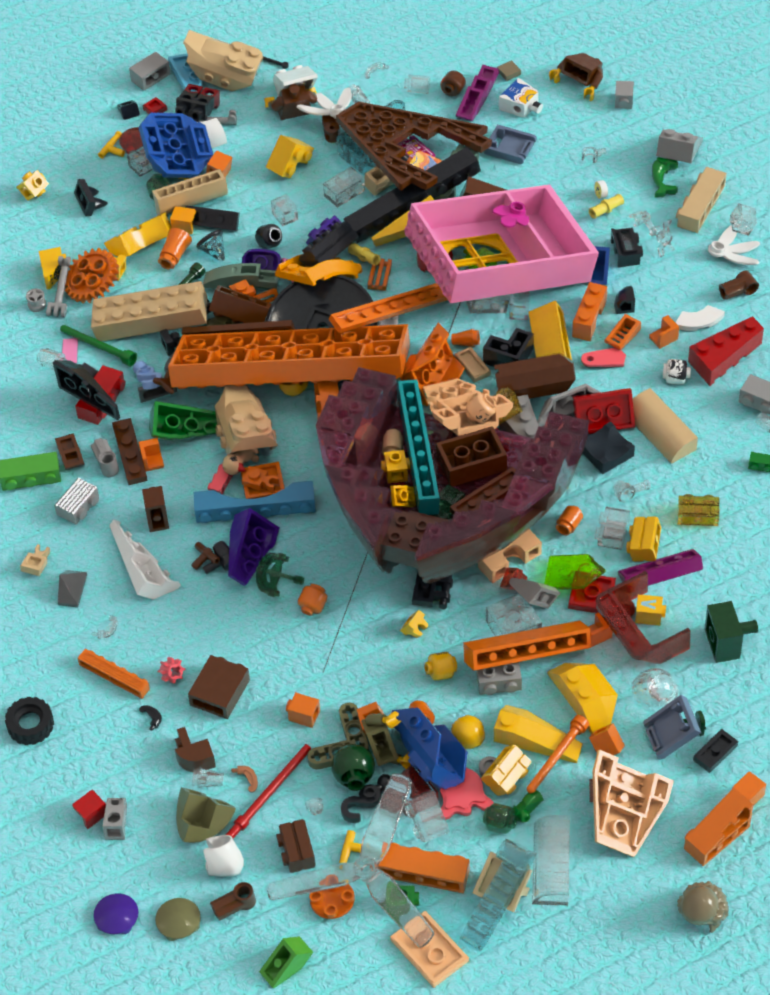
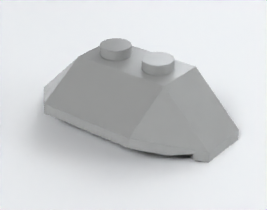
M583 384L550 397L544 402L537 420L542 435L575 423L573 397L601 392L587 384Z

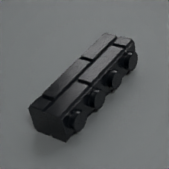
M344 221L341 224L336 222L330 229L311 242L312 245L309 244L302 250L304 254L299 257V260L306 267H312L323 261L332 260L357 240L359 236L354 229L352 230V226L348 221Z

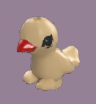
M258 448L235 451L232 454H228L223 458V470L229 475L246 471L243 463L250 460L253 462L259 461V457L255 455L259 454Z

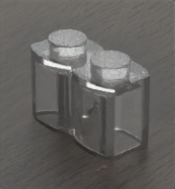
M606 506L605 511L601 512L599 516V524L601 525L596 527L595 539H598V546L622 550L629 525L630 510Z

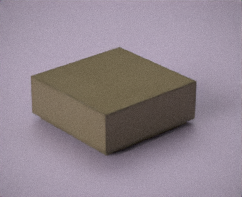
M512 60L497 67L499 74L506 81L521 75V70Z

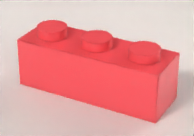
M222 464L219 465L217 473L214 474L212 482L208 485V490H214L220 494L224 493L233 475H229L223 470Z

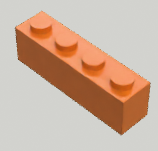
M382 842L376 863V874L378 877L464 893L470 871L469 859H465L463 856H450L439 851L421 850L418 847L409 848L393 842Z

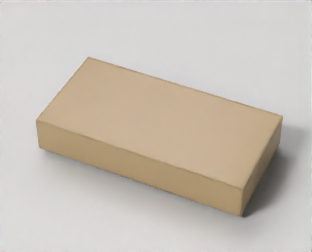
M471 346L455 353V358L464 366V371L474 383L491 375L490 369Z

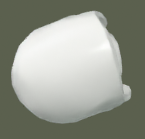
M220 835L207 838L208 848L203 850L207 874L219 877L240 874L244 866V859L232 836Z

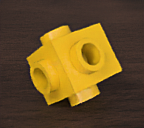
M38 170L33 173L29 171L22 177L23 181L16 188L28 201L36 196H41L46 191L44 188L49 183Z
M404 450L384 452L381 470L382 473H386L388 484L408 481L410 460L409 457L405 458Z

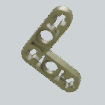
M344 703L339 709L340 721L346 740L311 749L307 754L308 764L311 768L317 770L331 767L334 757L332 753L343 746L356 744L357 741H359L361 746L369 750L367 737L362 730L358 717V708L354 703ZM346 711L352 713V720L349 721ZM352 727H357L360 731L357 734H350L348 730ZM319 756L320 761H316L314 757Z

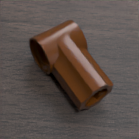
M748 270L740 272L735 279L719 285L720 295L724 300L742 293L751 295L759 288V283Z
M247 882L238 883L233 891L210 902L217 919L220 921L241 909L249 910L253 908L256 903L253 887ZM244 894H249L246 898H240Z

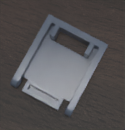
M497 124L489 138L492 140V146L486 149L484 154L523 164L537 137L530 133ZM497 137L502 138V141L500 142L498 147L496 141Z
M682 695L643 721L644 726L647 727L646 732L658 759L666 758L701 733L688 699ZM682 712H684V715L688 723H684V720L681 716Z

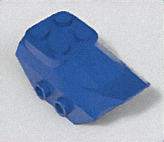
M419 708L392 710V712L396 711L399 713L396 719L402 722L394 728L399 732L402 742L409 752V763L421 771L419 775L428 783L431 780L432 784L439 790L442 788L446 790L464 782L468 752L446 725L433 726Z

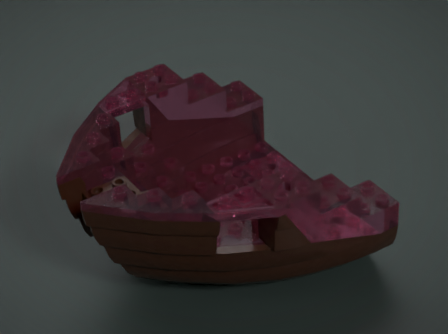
M358 367L353 381H344L338 396L329 395L316 423V432L325 473L349 526L382 572L391 573L394 566L403 564L415 567L423 582L431 584L467 569L506 548L530 529L548 512L570 485L588 438L589 420L549 412L544 427L538 426L534 438L495 429L503 448L510 450L506 452L507 470L511 467L516 469L507 495L500 500L494 499V502L482 500L478 510H468V512L455 511L453 515L450 512V506L503 472L450 487L437 460L436 443L458 437V435L436 420L432 414L424 413L427 431L431 430L434 432L428 434L440 497L439 514L427 515L419 513L417 504L416 507L411 508L392 507L390 486H393V483H387L386 473L381 469V461H384V455L382 454L383 436L387 430L396 429L401 432L403 436L402 450H404L405 458H408L397 401L396 376ZM408 470V481L404 482L407 486H413L410 470Z

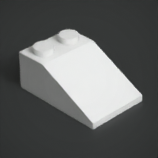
M298 65L293 67V70L286 71V69L277 71L274 74L273 81L279 97L282 89L289 88L293 84L298 86L304 85L306 90L313 88L318 76L310 67Z

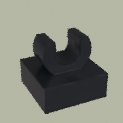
M164 329L160 331L161 343L167 355L171 356L175 351L174 347L178 346L181 337L178 332L169 334L168 330Z

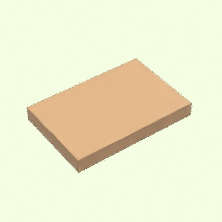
M423 911L390 936L392 943L433 988L469 962V957L426 911Z

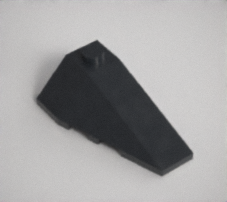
M55 360L53 362L60 389L112 418L120 419L117 404L83 365L76 364L71 360Z

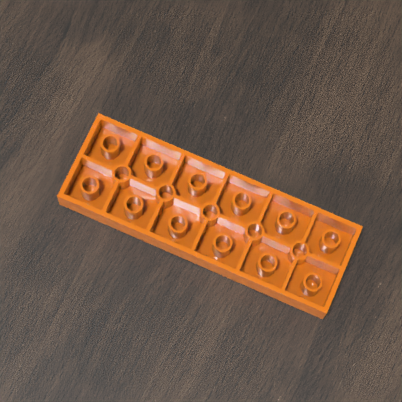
M408 324L362 326L342 333H338L335 328L182 335L168 365L171 388L244 386L245 384L259 386L264 383L280 385L285 382L299 384L308 381L319 383L321 381H359L360 379L374 381L380 378L395 380L402 377L410 348Z

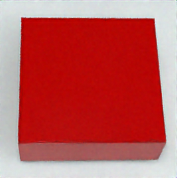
M155 97L143 105V110L148 114L163 113L167 111V105Z

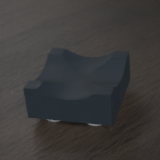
M610 421L599 431L588 436L582 453L604 474L632 458L635 446L627 441Z

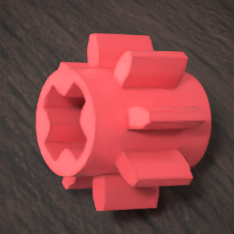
M168 657L165 662L161 661V666L158 670L163 675L161 680L165 682L169 680L170 683L175 684L176 679H183L182 674L186 669L180 665L182 661L179 659L174 660L172 657Z

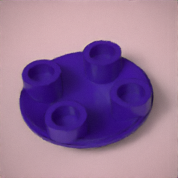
M115 893L102 898L98 902L93 916L97 929L108 934H128L137 921L139 911L136 902L130 896Z

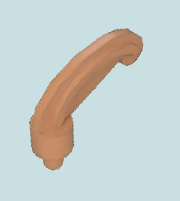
M237 766V768L231 769L232 773L238 772V775L244 774L251 785L248 788L249 792H254L257 789L258 781L253 769L249 766Z

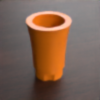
M171 228L168 231L158 263L165 269H174L187 247L192 243L191 236L182 229Z

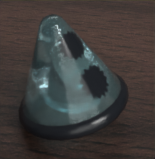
M222 230L209 233L197 243L196 247L219 261L225 260Z

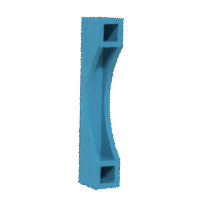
M313 481L293 482L275 494L256 499L232 498L214 490L193 492L196 523L232 520L235 514L251 508L263 517L316 512Z

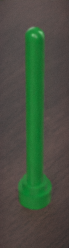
M66 325L60 327L61 332L119 357L125 365L131 367L137 360L136 352L131 350L122 351Z

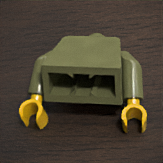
M394 711L388 716L382 713L367 715L361 722L378 766L390 762L397 765L401 764L407 770L410 769L412 765L408 761L410 758L408 753L404 757L396 753L387 726L394 728L402 722L396 719L399 713Z

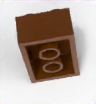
M493 426L436 443L437 460L450 487L507 470V454Z

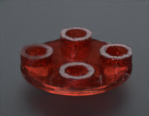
M138 127L130 128L122 133L119 142L127 154L133 155L136 152L144 151Z

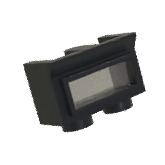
M633 227L617 230L611 228L610 241L611 244H614V254H618V268L640 265V257H643V248L638 246V232L634 233Z

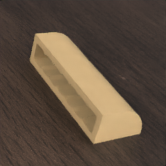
M218 169L153 190L152 193L156 213L160 215L165 212L166 214L173 213L175 206L185 208L186 205L194 206L228 194L226 178L221 170Z
M651 388L633 398L635 426L671 464L697 450L698 437Z

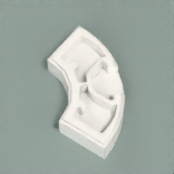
M707 305L698 312L682 311L675 323L679 326V330L698 331L700 328H710L716 325L725 316V311Z

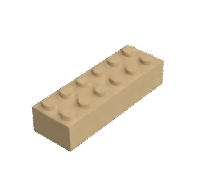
M201 281L93 299L91 329L99 341L207 323V294Z

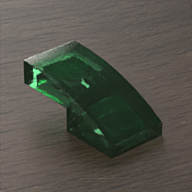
M448 484L439 493V514L431 516L448 520L452 516L450 506L463 499L465 493Z

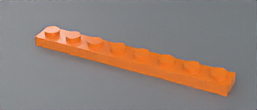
M434 283L331 314L329 321L338 333H342L441 303L448 299L443 295L439 285Z

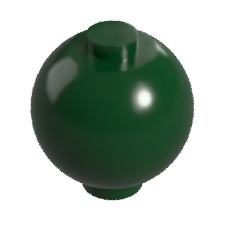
M357 744L346 745L335 753L331 765L332 773L341 785L348 787L352 791H358L372 778L375 771V761L370 751L365 747Z

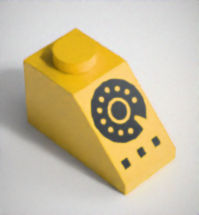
M60 247L39 251L47 290L51 289L59 280L61 266L58 264V257L63 256L64 259L66 258V254L61 253Z

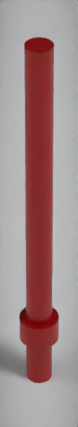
M305 744L247 811L237 817L234 825L225 835H230L234 839L240 831H244L249 825V820L311 750L308 744Z

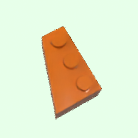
M733 788L694 829H691L686 834L684 849L702 866L706 865L750 827L754 804L736 788Z

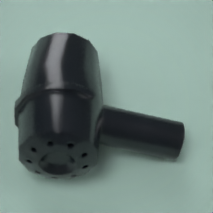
M219 541L212 548L214 554L220 558V562L218 564L211 562L202 567L206 574L220 566L225 571L229 570V546L224 541Z

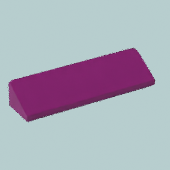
M694 549L656 559L655 561L619 570L618 574L625 589L632 591L703 569L701 555Z

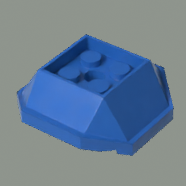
M150 113L138 127L146 158L150 161L153 171L160 173L164 178L196 177L202 172L213 156L206 126L200 122L197 123L183 113Z

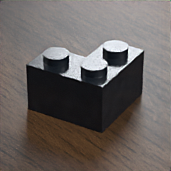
M516 328L509 340L490 335L483 347V362L494 367L496 364L528 359L534 349V333Z

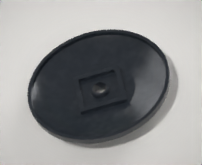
M336 275L326 280L319 279L314 286L294 281L275 298L268 311L266 321L292 320L295 329H316L323 325L328 326V328H334L329 321L331 314L371 303L373 300L359 283L343 275ZM378 322L365 326H378Z

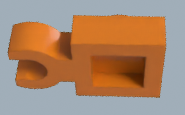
M249 466L241 481L243 486L256 490H261L263 486L268 491L275 492V485L271 483L279 484V477L275 475L268 476V471Z

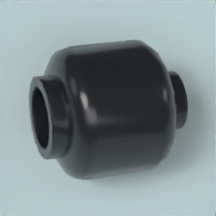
M275 224L262 225L256 231V242L262 248L276 247L282 241V231Z

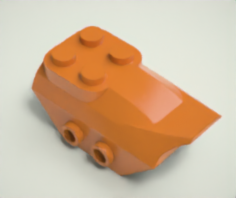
M439 322L433 328L418 354L409 356L403 375L400 377L401 381L418 380L421 402L424 406H429L423 392L424 386L457 378L460 379L465 369L454 357L447 342L449 333Z

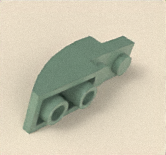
M231 264L206 272L203 287L216 289L218 285L229 288L230 285L246 279L249 285L254 287L277 289L279 277H275L274 270L261 269V264Z

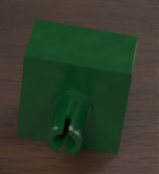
M732 601L707 605L704 630L715 663L740 659L743 635L758 633L756 619L739 623Z

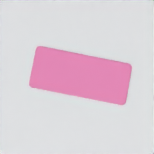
M77 338L63 339L62 360H71L77 363Z

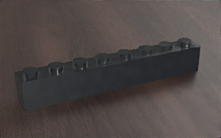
M465 147L426 170L438 176L437 183L428 190L421 189L414 184H410L403 190L395 188L345 217L343 220L348 221L352 226V230L354 229L359 237L355 240L357 243L366 240L369 236L381 231L409 211L411 203L421 202L430 195L434 199L453 187L460 185L467 180L468 176L473 177L481 172L478 159L468 147Z

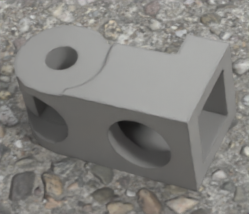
M107 798L102 826L105 840H125L126 798Z

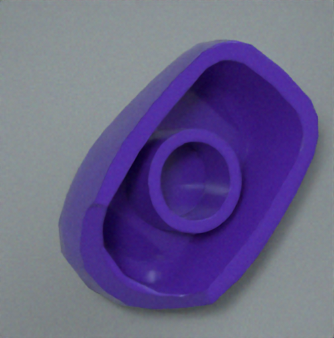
M250 249L243 255L242 263L261 264V269L276 271L278 265L281 264V256L271 250Z

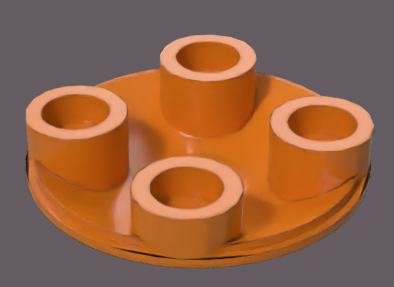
M330 876L327 880L319 883L309 895L313 911L326 919L344 916L351 910L355 901L352 887L345 881L339 880L336 876Z

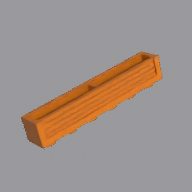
M84 649L78 656L80 666L141 699L150 690L146 679L139 678L136 674L128 672L125 668L117 666L114 662H109L103 656H98L91 650Z

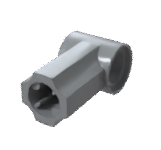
M99 438L94 440L91 449L101 467L102 474L106 477L115 476L119 472L115 453L112 452L106 439Z

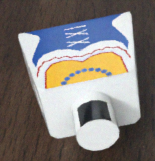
M519 78L499 96V110L520 117H526L531 111L539 114L542 111L543 104L538 102L539 92Z

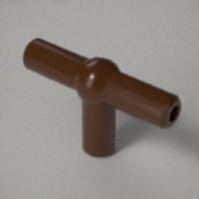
M201 542L195 544V548L201 553L191 564L195 570H198L207 559L213 564L220 562V558L213 553L211 548L206 547Z

